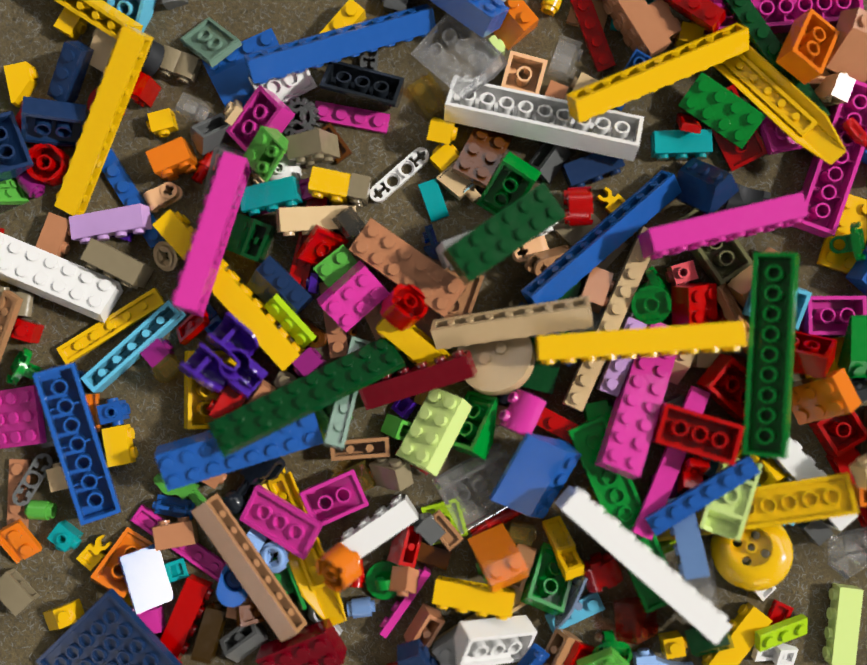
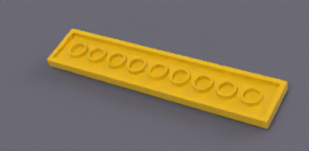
M849 473L757 486L744 530L859 514ZM705 507L696 512L699 527ZM670 528L656 536L659 542L676 539L675 535L671 536ZM700 529L701 536L713 534Z

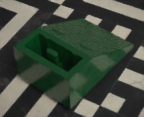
M237 213L226 250L262 264L276 228Z

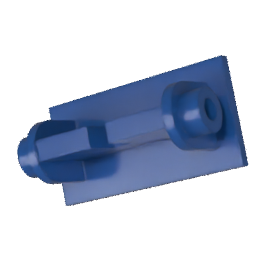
M158 494L157 501L153 502L152 509H155L154 513L178 518L189 516L190 519H193L191 511L195 508V504L192 500H182L178 497Z
M534 643L517 665H543L550 657V654Z

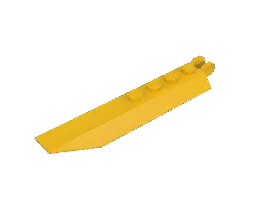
M750 45L749 50L741 53L740 56L732 57L721 64L713 65L794 142L832 165L846 153V149L827 114Z
M284 468L278 478L268 480L267 483L262 485V487L308 514L291 471L286 474ZM318 536L307 558L304 560L285 549L289 552V566L300 593L322 620L329 618L333 626L346 621L340 593L328 588L323 582L325 580L322 574L319 576L316 570V560L324 554Z

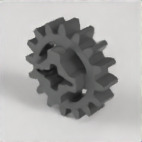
M296 97V102L289 99L290 105L287 106L296 115L284 129L286 135L289 136L313 130L314 126L319 127L316 120L321 119V117L317 115L319 109L315 107L313 102H309L306 98L302 100L299 97Z

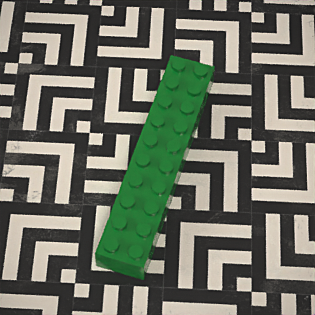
M753 252L743 455L781 459L789 457L800 257L798 253Z

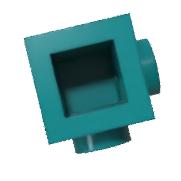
M63 520L55 526L47 539L54 544L57 550L67 552L71 549L75 550L82 542L80 538L84 533L67 520Z

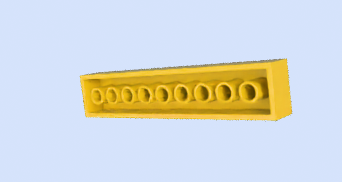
M169 209L152 225L184 260L187 251H191L193 245L191 244V238L193 233L197 232V229H194L191 225L189 226L191 222L184 214L182 215L179 211L174 212ZM222 258L212 293L233 316L252 331L258 340V344L282 371H289L294 367L292 362L305 349H302L299 344L290 339L291 335L278 325L279 322L269 312L265 311V304L260 299L258 300L252 296L254 292L247 285L245 286L239 282L241 277L235 271L228 269L227 266L229 264Z
M745 321L534 337L536 361H541V365L555 364L556 359H561V363L576 362L575 358H581V362L596 361L598 356H601V360L617 359L616 355H621V359L637 358V354L640 353L641 357L658 356L657 352H661V356L678 355V351H681V355L699 353V349H701V353L719 352V348H721V352L738 351L740 346H747Z

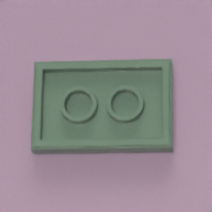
M210 17L180 38L185 47L212 68L242 46L241 41Z

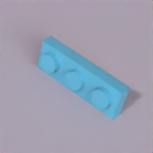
M598 592L589 593L581 597L579 602L583 605V608L579 611L574 609L568 620L559 628L565 629L605 610ZM546 613L544 616L552 633H554L556 629L554 623L555 616Z

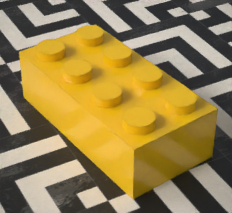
M439 575L435 582L432 604H436V608L447 610L448 607L456 608L457 612L467 613L469 610L475 611V615L487 617V614L495 615L496 619L507 620V617L512 618L515 589L505 587L492 593L486 583Z

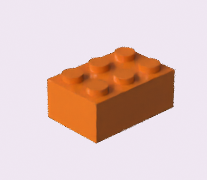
M810 8L794 20L776 62L805 85L822 75L840 32Z
M844 368L828 372L825 379L810 377L796 381L792 386L791 410L799 425L848 414L862 404Z

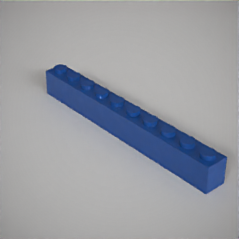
M423 4L243 55L249 77L254 84H264L269 79H281L289 73H302L307 68H319L327 62L336 63L348 56L357 57L365 51L374 52L379 47L394 46L396 42H408L417 36H429L431 32L437 31L434 11L428 4Z
M661 170L523 288L521 293L528 305L557 301L600 262L604 261L614 250L618 249L629 237L633 236L638 229L647 224L668 203L673 201L682 192L675 174Z

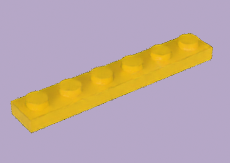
M153 288L109 315L105 323H96L56 349L65 364L74 362L158 310L165 301L157 288Z

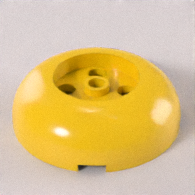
M781 525L743 530L741 537L742 545L740 547H735L731 539L716 534L712 535L710 551L715 568L727 582L748 591H762L772 588L786 577L791 568L793 547L789 535ZM753 532H758L760 534V538L753 539L751 534ZM748 546L755 547V550L749 551ZM768 550L770 556L768 558L762 557L761 551ZM745 557L751 560V564L748 566L742 563Z

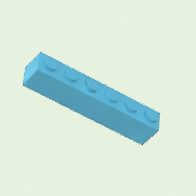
M168 300L82 376L81 380L93 393L103 392L142 357L140 353L157 338L162 339L186 318L185 312L178 310L172 305L173 301Z

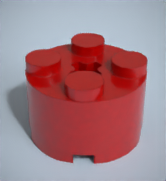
M36 144L31 147L29 154L34 166L26 170L27 173L35 180L42 181L46 185L57 186L62 184L63 176L67 173L70 166L68 154L52 144Z
M591 186L569 187L567 190H564L563 205H567L564 224H568L569 227L593 225V219H591V214H593Z
M399 284L384 298L380 314L399 331H404L411 328L426 314L428 310V304L426 305L424 301L426 297L419 288L412 284Z
M596 552L590 555V560L582 561L584 564L583 576L588 579L585 586L590 593L601 592V587L608 586L610 589L624 579L616 557L610 552L602 555L601 552Z

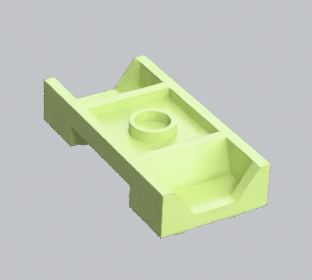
M719 463L716 473L728 467L729 465ZM755 463L760 471L758 475L705 507L699 529L740 543L763 467L762 463Z

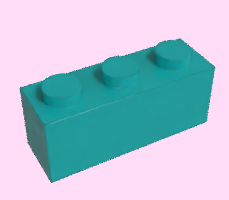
M701 129L700 134L681 130L654 131L650 135L651 158H657L658 161L668 160L669 157H676V160H685L692 156L701 160L706 159L713 152L712 129Z
M294 176L247 186L240 204L241 211L249 216H258L262 211L275 212V209L281 207H296L298 203L303 202L299 180Z

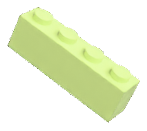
M833 583L832 588L829 589V599L831 602L826 612L829 620L828 627L824 630L826 646L822 649V655L824 660L830 665H856L864 592L863 589L857 586Z

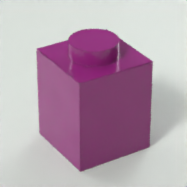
M157 338L140 354L152 368H158L175 352L172 350L173 345L167 339Z

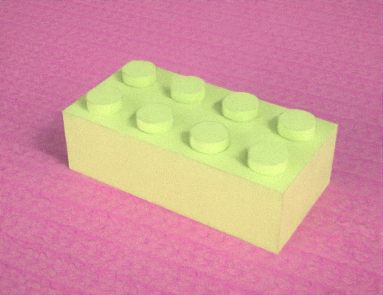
M439 388L429 391L396 455L411 465L437 476L472 406L463 398Z

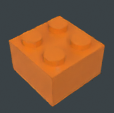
M182 136L146 151L154 173L165 181H174L179 178L178 175L183 173H193L199 166L192 146Z

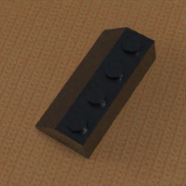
M340 61L336 63L329 62L319 88L398 108L403 95L405 78Z

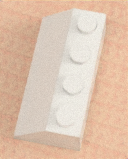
M527 615L507 617V620L490 618L460 621L454 635L456 665H498L519 662L531 648L537 630Z

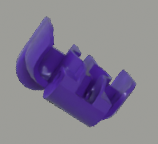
M227 312L220 325L212 334L208 333L205 340L215 348H220L237 365L234 368L227 366L221 361L222 359L200 342L193 355L185 363H180L179 370L212 392L219 393L228 385L242 397L248 398L268 375V372L250 358L259 347L255 335L235 316Z

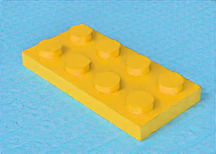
M849 194L835 235L824 239L817 261L818 265L845 274L849 273L856 262L854 253H834L831 251L829 244L835 236L849 234L850 224L853 222H861V226L858 229H863L866 243V199ZM837 239L833 245L836 249L841 250L845 247V242L842 239Z

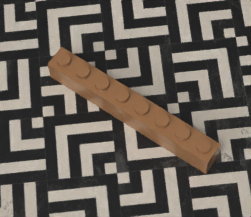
M216 493L193 509L191 513L279 640L283 642L297 635L307 624L306 620L223 500Z

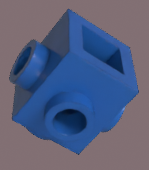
M118 397L106 400L107 404L96 406L101 425L112 423V426L124 424L123 420L130 418L131 410L129 404L126 403V400H119Z

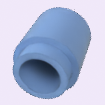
M370 596L353 598L351 601H347L348 617H353V619L370 617L372 612L376 611L375 601L371 600Z

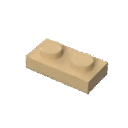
M239 100L230 101L225 107V122L232 126L243 111V105Z

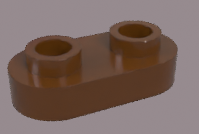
M300 318L318 337L317 342L313 340L308 345L313 348L323 347L327 342L326 332L308 318Z

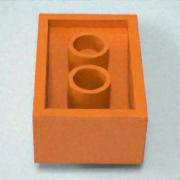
M503 523L467 539L492 593L529 576V569Z
M127 527L90 576L91 581L107 591L113 588L124 600L129 592L118 557L154 543Z

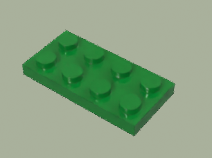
M703 72L700 73L678 104V107L740 149L745 146L766 117L765 114Z

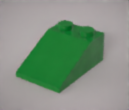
M509 151L476 204L491 214L496 215L530 192L542 172Z
M850 315L838 361V367L840 369L844 368L849 378H867V315Z
M468 390L464 400L472 406V409L452 448L458 452L485 460L494 440L499 399Z
M542 543L526 580L520 602L557 616L564 613L573 579L565 581L550 544Z

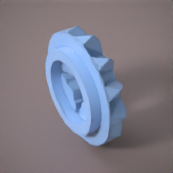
M273 541L266 543L261 549L260 555L272 573L281 572L287 568L286 565L290 561L288 559L289 552ZM278 552L277 560L272 562L273 554Z

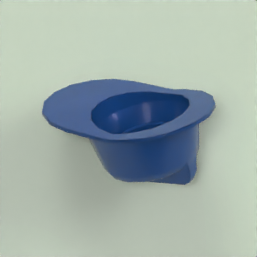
M226 564L219 578L216 595L222 605L236 607L245 601L248 594Z

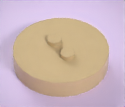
M530 336L508 339L506 341H492L486 344H472L465 347L458 346L457 349H463V352L470 350L477 369L475 377L465 381L476 391L490 396L506 395L520 388L530 377L536 359L535 347Z

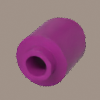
M27 171L16 177L18 185L30 198H38L44 194L46 186L42 181L40 182L32 178Z

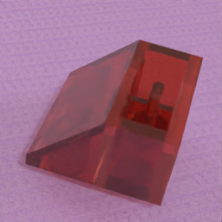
M628 597L614 601L617 641L638 645L658 635L657 609L646 613L639 597Z

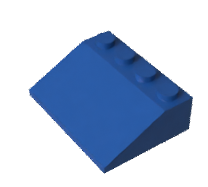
M272 28L242 41V46L213 68L202 60L225 107L230 101L234 102L235 99L239 100L244 107L255 92L248 79L249 73L243 55L278 46L279 43Z
M526 432L489 499L529 517L544 519L573 468L576 466L581 454L568 441Z

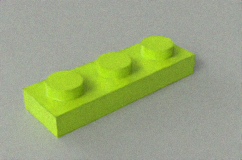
M278 294L274 295L264 305L269 314L280 323L282 328L291 335L302 349L316 338V335Z
M799 614L755 631V648L762 652L806 635L808 617L804 614Z

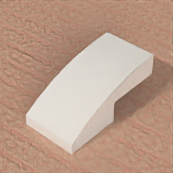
M782 643L759 652L754 644L751 657L755 662L773 661L775 665H794L798 648Z

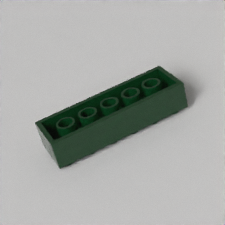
M543 182L447 247L442 253L463 284L467 285L564 218L566 214Z

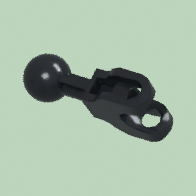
M281 457L241 469L240 473L244 477L243 481L236 490L226 492L222 498L232 515L239 514L245 509L247 504L245 496L253 485L262 486L265 481L278 478L285 467V461Z

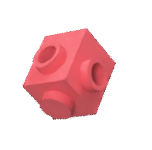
M693 260L667 268V272H665L666 280L672 286L689 284V281L699 279Z

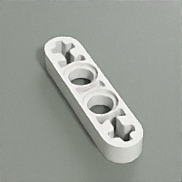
M423 147L416 148L370 189L372 201L376 203L385 201L429 161L428 150ZM418 152L420 154L425 153V160L419 159L416 162L418 167H415L414 163L409 160L411 158L413 161L416 160ZM409 164L412 167L411 173L404 174L401 171L402 166ZM396 177L398 180L397 185L389 186L387 184L388 178ZM384 183L385 187L390 191L387 193L385 189L381 193L382 198H374V191H380L381 189H383V186L381 184Z

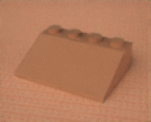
M858 7L841 11L836 26L840 33L825 69L835 74L837 72H845L850 78L867 84V11Z

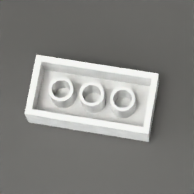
M399 494L391 500V505L388 507L383 505L378 508L372 518L367 516L359 522L360 524L357 525V528L351 527L343 533L344 535L341 536L340 542L351 551H356L362 558L418 520L419 513L406 494L404 496Z

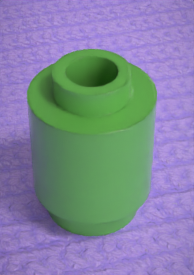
M30 500L25 506L24 513L28 519L32 520L54 519L57 513V505L52 503V501Z

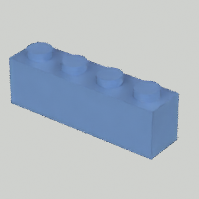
M675 498L668 499L667 503L674 500ZM695 512L670 528L671 536L675 535L677 542L673 544L676 556L680 555L681 564H678L680 576H684L685 580L710 576Z

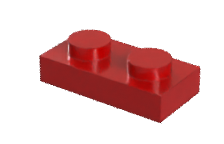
M205 310L203 317L191 314L176 328L180 344L187 345L210 324L207 310Z

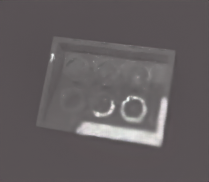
M448 13L442 17L411 52V55L462 99H465L493 80L508 64L502 52Z
M499 442L491 446L485 460L472 456L432 479L440 498L461 535L508 508L489 499L511 460L507 451Z

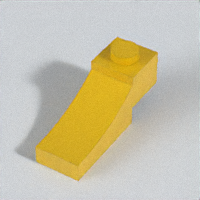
M561 516L542 521L543 529L552 546L558 567L565 581L584 575V564L576 551V545Z

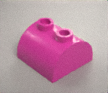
M517 389L509 394L508 402L510 404L507 410L503 409L499 415L501 422L499 425L513 433L525 436L526 432L532 434L547 402Z

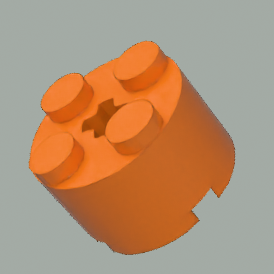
M338 542L321 555L315 563L318 575L322 574L325 578L324 584L335 592L343 591L362 575L359 563L361 560L360 555L356 551H351L341 542Z

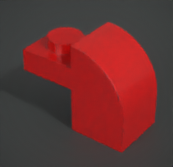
M697 456L684 459L677 477L678 494H683L703 482V474L710 468V460H704Z

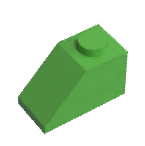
M387 413L381 432L403 441L413 422Z

